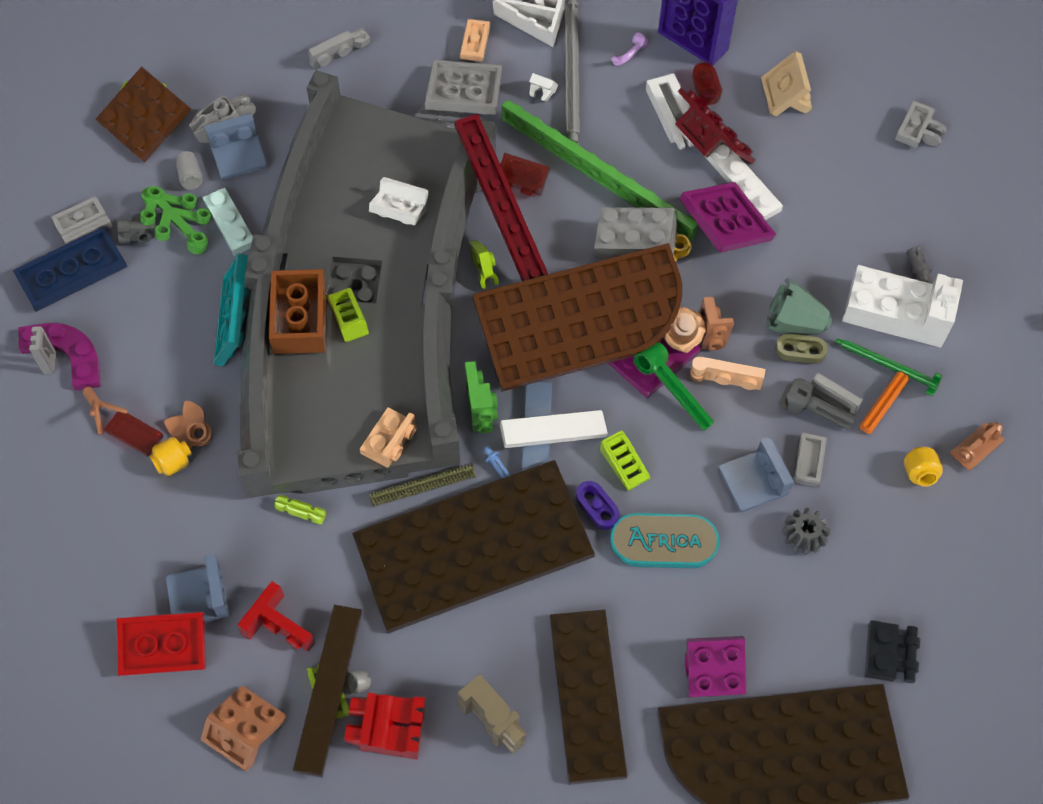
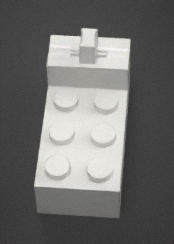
M858 265L851 283L842 322L941 348L955 322L963 280L937 274L934 283L930 284Z

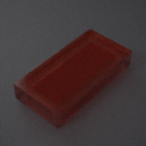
M117 412L104 428L107 434L147 457L152 453L153 446L157 445L164 437L162 432L128 413Z

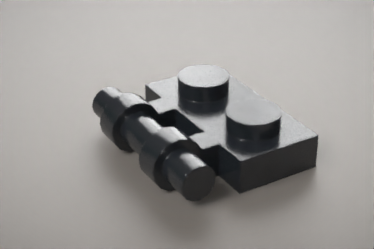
M871 620L868 625L865 677L893 682L896 679V671L904 672V682L915 683L916 673L919 672V662L916 661L917 649L920 648L918 628L907 626L906 636H899L898 624ZM898 647L905 648V660L897 659Z

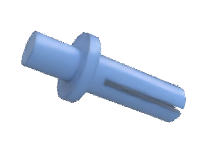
M490 445L485 447L483 451L488 456L486 462H491L501 478H505V475L507 477L511 476L499 459L500 453H494Z

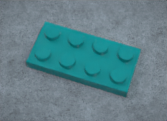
M238 253L222 279L213 360L215 365L224 366L226 361L233 357L236 347H240L243 341V332H240V328L246 315V310L242 308L248 294V288L245 287L248 255Z

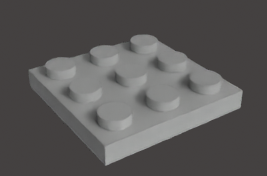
M433 60L425 99V109L496 115L502 65Z

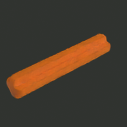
M901 371L894 375L859 425L861 431H864L866 434L873 432L909 380L908 375Z

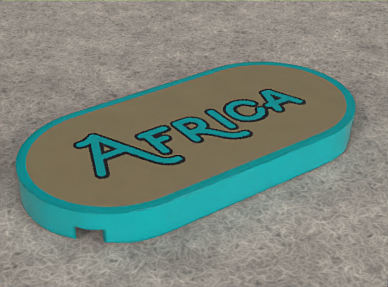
M628 514L620 518L614 525L610 537V545L614 554L623 563L633 567L700 568L708 564L715 557L720 543L716 527L708 519L694 514Z

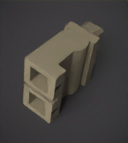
M478 674L458 692V707L465 715L471 710L484 723L486 733L492 737V743L497 748L503 743L513 755L525 744L524 738L526 733L519 726L520 715L515 710L510 713V708L481 674Z

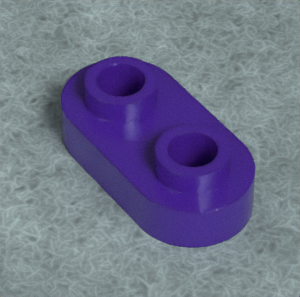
M585 481L578 486L576 490L578 505L596 527L602 530L612 529L618 522L620 515L616 504L602 487L594 481ZM592 495L594 499L587 500L585 496ZM608 515L610 519L603 520L601 516Z

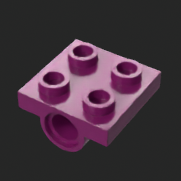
M744 636L686 639L685 671L688 680L689 697L746 694Z

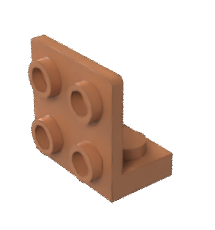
M241 686L206 717L201 741L247 772L254 765L259 746L285 722L287 715L246 687Z

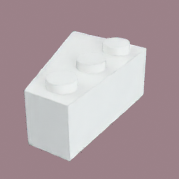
M492 0L494 15L554 47L565 10L564 0Z

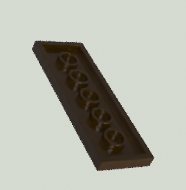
M606 610L551 614L550 625L568 783L571 785L627 779Z

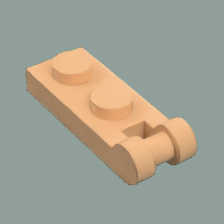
M696 357L692 362L690 378L694 382H701L705 379L716 381L721 385L731 384L741 386L746 390H760L766 369L705 357Z

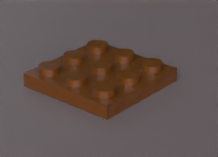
M141 66L98 115L96 120L145 163L190 112L191 108Z

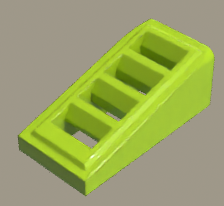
M351 287L327 295L328 302L345 342L368 335L369 331L366 320ZM350 299L349 302H346V303H343V304H340V305L336 306V304L341 303V302H344V301H347V300Z
M623 430L601 441V453L627 491L650 480L651 477ZM623 453H626V454H627L626 456H624L623 458H621V459H619V460H617V458H616V457H618L619 455H621V454H623ZM630 462L633 463V465L623 470L622 466ZM638 470V475L628 479L627 475Z

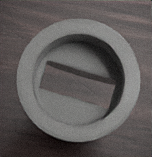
M363 670L349 672L347 675L349 691L352 694L367 691L371 685V678L368 677L369 674Z

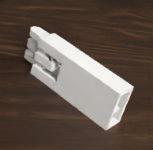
M674 73L647 80L646 92L670 142H676L680 150L685 149V142L688 147L694 146L675 125L690 108V105L677 92L681 87Z

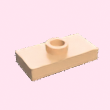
M467 20L460 52L461 60L483 62L490 22Z

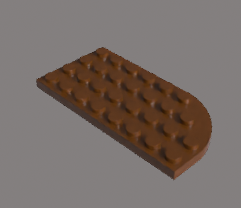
M667 243L473 294V301L501 392L633 357L637 353L660 342L669 332L678 315L682 300V280L671 247Z

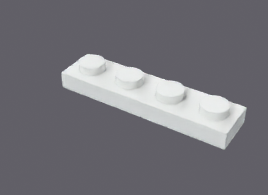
M724 141L708 158L705 157L727 183H737L765 220L782 211L783 205Z

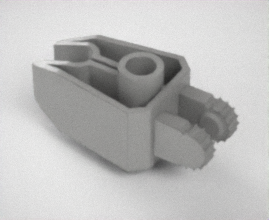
M245 93L231 100L227 96H220L200 110L189 125L199 143H209L205 126L250 113L253 116L256 112V107L250 102V97Z

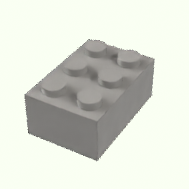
M601 207L594 248L598 261L669 243L674 256L677 233L674 208Z

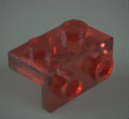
M504 153L500 165L510 188L521 189L520 193L529 197H534V194L541 196L550 167Z

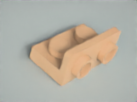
M387 407L361 446L360 454L388 468L393 460L397 461L401 456L402 446L406 440H411L417 430L415 415L409 413L406 417Z

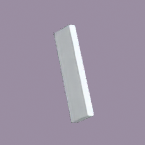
M602 410L501 420L500 422L505 448L605 438L608 434Z

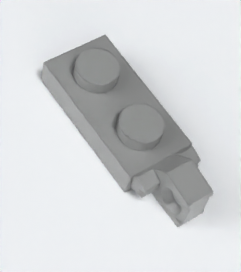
M364 28L353 33L346 31L309 49L310 65L314 70L324 67L339 57L347 56L357 48L362 49L370 43V37Z

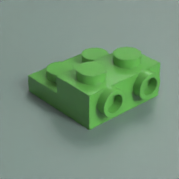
M475 361L465 362L466 388L473 433H490L494 430L493 420H498L496 392L491 393L489 383L483 384L482 370L477 371Z

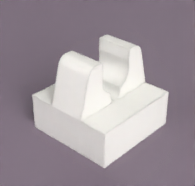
M532 73L529 81L531 83L529 94L535 98L536 93L542 89L543 96L541 100L547 102L552 94H555L558 84L553 80Z

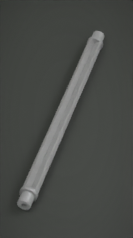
M566 0V138L578 143V138L580 137L578 3L576 0Z

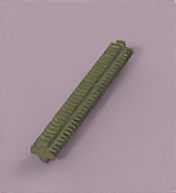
M471 462V465L467 463V465L464 464V466L461 465V467L458 466L455 469L451 468L448 471L436 473V475H426V478L423 476V479L421 477L420 480L416 478V480L407 481V484L403 482L404 485L400 483V485L391 486V489L387 487L384 490H378V492L375 490V494L373 491L369 492L374 508V505L377 507V503L379 506L380 502L383 505V501L387 504V501L390 503V499L391 502H393V498L396 501V497L399 500V497L403 499V496L406 498V495L409 497V494L412 496V493L415 496V492L418 495L419 491L422 493V490L425 493V489L428 492V488L431 491V487L435 490V486L438 489V485L441 488V484L444 487V483L447 486V482L451 485V482L454 484V480L457 483V480L460 482V479L463 481L464 478L466 481V477L469 480V476L473 478V475L475 478L476 476Z

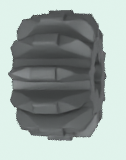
M808 507L804 509L803 513L797 509L793 512V516L786 518V526H784L782 532L784 535H787L785 539L786 544H794V552L801 548L804 556L809 553V550L816 554L819 552L820 546H826L828 542L826 537L829 536L830 529L825 527L828 523L827 519L818 518L820 515L819 511L813 515L810 514Z

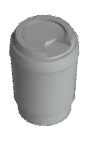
M188 151L178 154L176 166L181 186L188 190L199 188L203 182V176L197 158L192 152Z

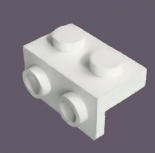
M383 177L380 180L379 193L369 204V212L378 214L381 217H389L401 221L404 224L416 225L426 212L428 190Z

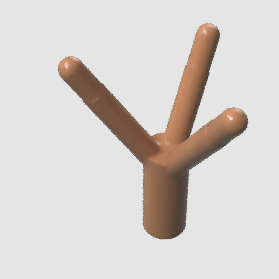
M86 387L82 391L91 405L90 415L95 418L99 435L103 433L99 413L101 407L123 414L128 412L125 408L100 401L91 387Z

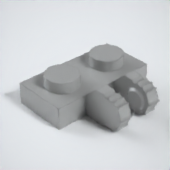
M913 101L895 140L917 148L922 139L925 144L937 147L942 141L940 136L945 134L947 130L945 124L931 119L935 111L934 108Z

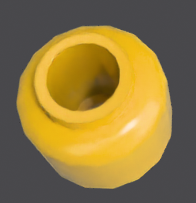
M170 437L153 446V454L149 457L159 474L164 473L166 476H171L188 467V456L192 453L185 441L179 443L177 438Z
M916 447L904 458V467L908 478L916 485L931 486L938 481L943 473V467L938 454L932 448Z

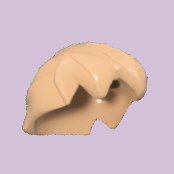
M680 307L674 324L664 336L667 344L673 349L688 353L702 341L706 332V325L702 315L695 310Z

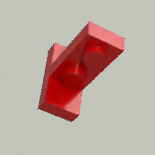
M271 581L237 624L241 634L251 640L263 624L274 635H277L279 632L287 637L285 641L293 648L299 650L301 647L309 652L315 644L312 634L275 610L276 606L283 599L284 594L281 586Z

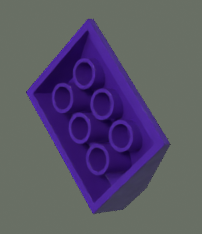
M662 0L658 33L705 63L713 66L729 49L738 0Z

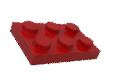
M204 612L117 618L118 676L206 670Z

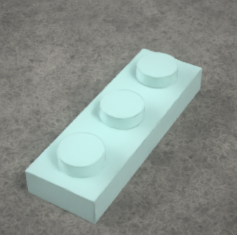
M222 188L204 196V203L211 212V216L233 255L235 256L238 253L249 250L253 236L226 189Z

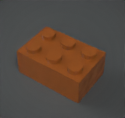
M323 269L271 271L269 341L273 354L326 352V281Z

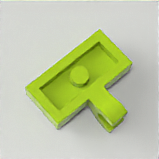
M478 239L469 241L473 265L479 273L478 282L480 286L485 289V280L489 277L492 278L495 285H498L499 279L492 269L493 266H496L492 251L489 252L487 246H483Z

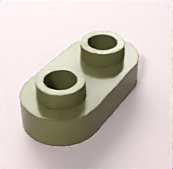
M784 334L778 338L775 351L781 359L786 361L818 364L825 359L828 346L819 337ZM784 348H789L792 351H786ZM810 351H815L817 354H811Z

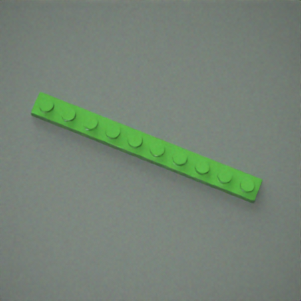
M508 99L501 105L502 121L634 207L674 208L678 234L685 235L690 242L696 238L699 225L693 217L685 215L676 209L673 204L665 202L656 196L653 191L645 189L633 178L619 172L613 165H608L594 153L586 151L574 140H569L557 129L549 127L540 118L526 112L520 105L514 104Z

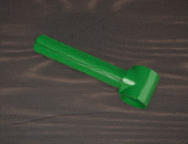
M658 342L650 348L637 353L634 356V363L637 369L644 374L652 375L655 373L701 430L705 431L713 425V419L666 365L668 352L663 344Z

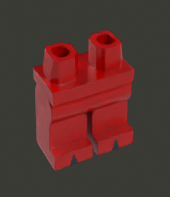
M369 692L367 693V698L351 697L349 715L363 717L362 726L347 724L344 736L345 742L359 745L360 751H371L418 760L421 730L426 707L425 697L403 698L383 694L376 695V693Z

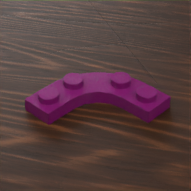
M44 323L18 327V341L21 354L31 353L29 347L33 344L30 339L31 336H34L32 327L41 326L54 349L66 354L70 358L74 390H83L86 387H101L99 357L92 342L83 332L72 326L60 323Z

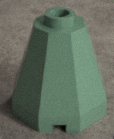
M787 278L785 280L786 285H780L770 305L769 312L773 313L772 319L769 317L766 319L768 329L779 333L819 335L823 330L826 331L832 321V317L829 316V309L797 281Z

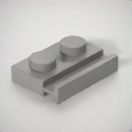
M96 196L51 216L65 245L103 226L106 230L112 228V224Z

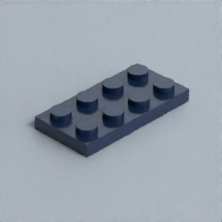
M103 226L14 269L13 272L35 312L126 268L127 264Z

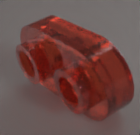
M709 63L695 65L692 80L697 95L701 96L709 105L718 103L721 99L722 87L714 66Z

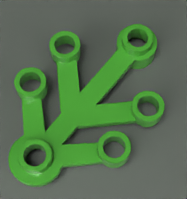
M150 186L142 191V200L146 208L141 211V223L147 226L153 225L156 219V208L163 212L160 225H157L155 228V238L157 240L166 241L170 238V224L172 222L188 238L187 249L191 253L202 254L207 250L208 240L205 234L198 231L195 232L184 221V219L196 221L202 225L210 222L211 212L208 209L200 208L197 212L189 211L196 207L197 198L195 195L186 193L182 197L169 195L157 186ZM169 204L179 205L188 210L174 208Z

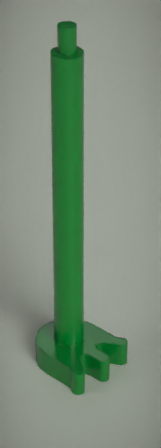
M837 338L835 343L842 345L841 347L895 372L901 371L908 375L909 378L929 386L926 394L932 397L943 378V375L936 372L933 378L846 339L843 341Z

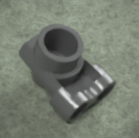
M141 213L135 214L131 221L128 219H118V244H128L130 241L137 240L141 243L149 242L152 238H155L156 224L154 223L150 226L142 224L140 221Z

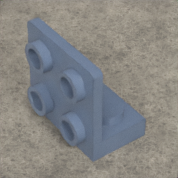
M251 113L205 126L222 180L268 166Z
M770 436L760 440L756 452L719 466V471L740 512H745L789 495L794 483Z
M216 554L204 556L206 566L166 576L171 614L204 612L205 622L229 617L222 568Z

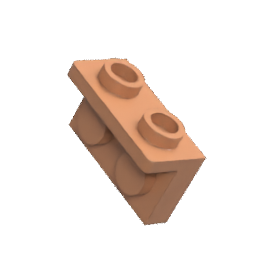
M703 297L699 313L705 322L706 332L699 345L701 350H720L726 347L734 320L733 318L721 319L720 308L715 306L714 297Z

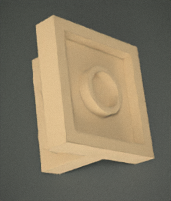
M794 51L761 77L770 114L776 117L789 107L805 114L812 109L809 93L811 88L802 54Z

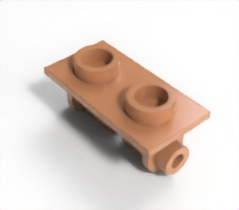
M985 422L953 449L950 454L970 472L1005 441L1001 436L1002 425L998 422L989 424Z

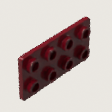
M680 88L677 91L691 107L675 125L705 157L708 158L724 141L738 156L752 164L756 161L751 156L753 153L752 149L737 139L738 135L736 132L722 123L723 119L715 111L712 112L707 107L709 104L701 96H697L692 90L686 92Z

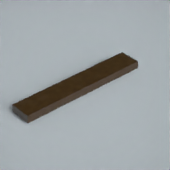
M334 605L293 767L294 773L323 778L362 616L361 609Z

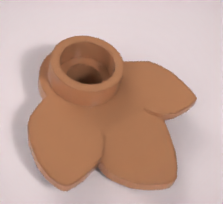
M191 401L184 402L183 415L174 416L164 421L168 432L177 438L179 443L185 441L189 449H192L194 446L201 447L208 444L213 435L212 427L209 423L205 422L204 410ZM203 429V436L201 438H198V431Z

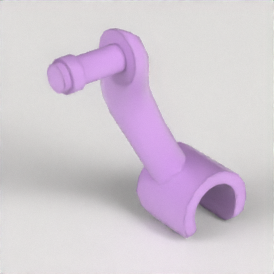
M637 32L632 39V43L635 45L624 55L619 57L613 56V65L619 66L624 64L639 49H645L649 42L648 38L642 33Z

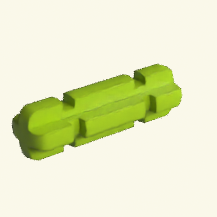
M278 495L274 503L275 509L278 511H288V514L305 520L312 519V522L319 525L323 524L327 514L325 509L319 507L312 508L313 505L296 499L289 500V497L284 495Z

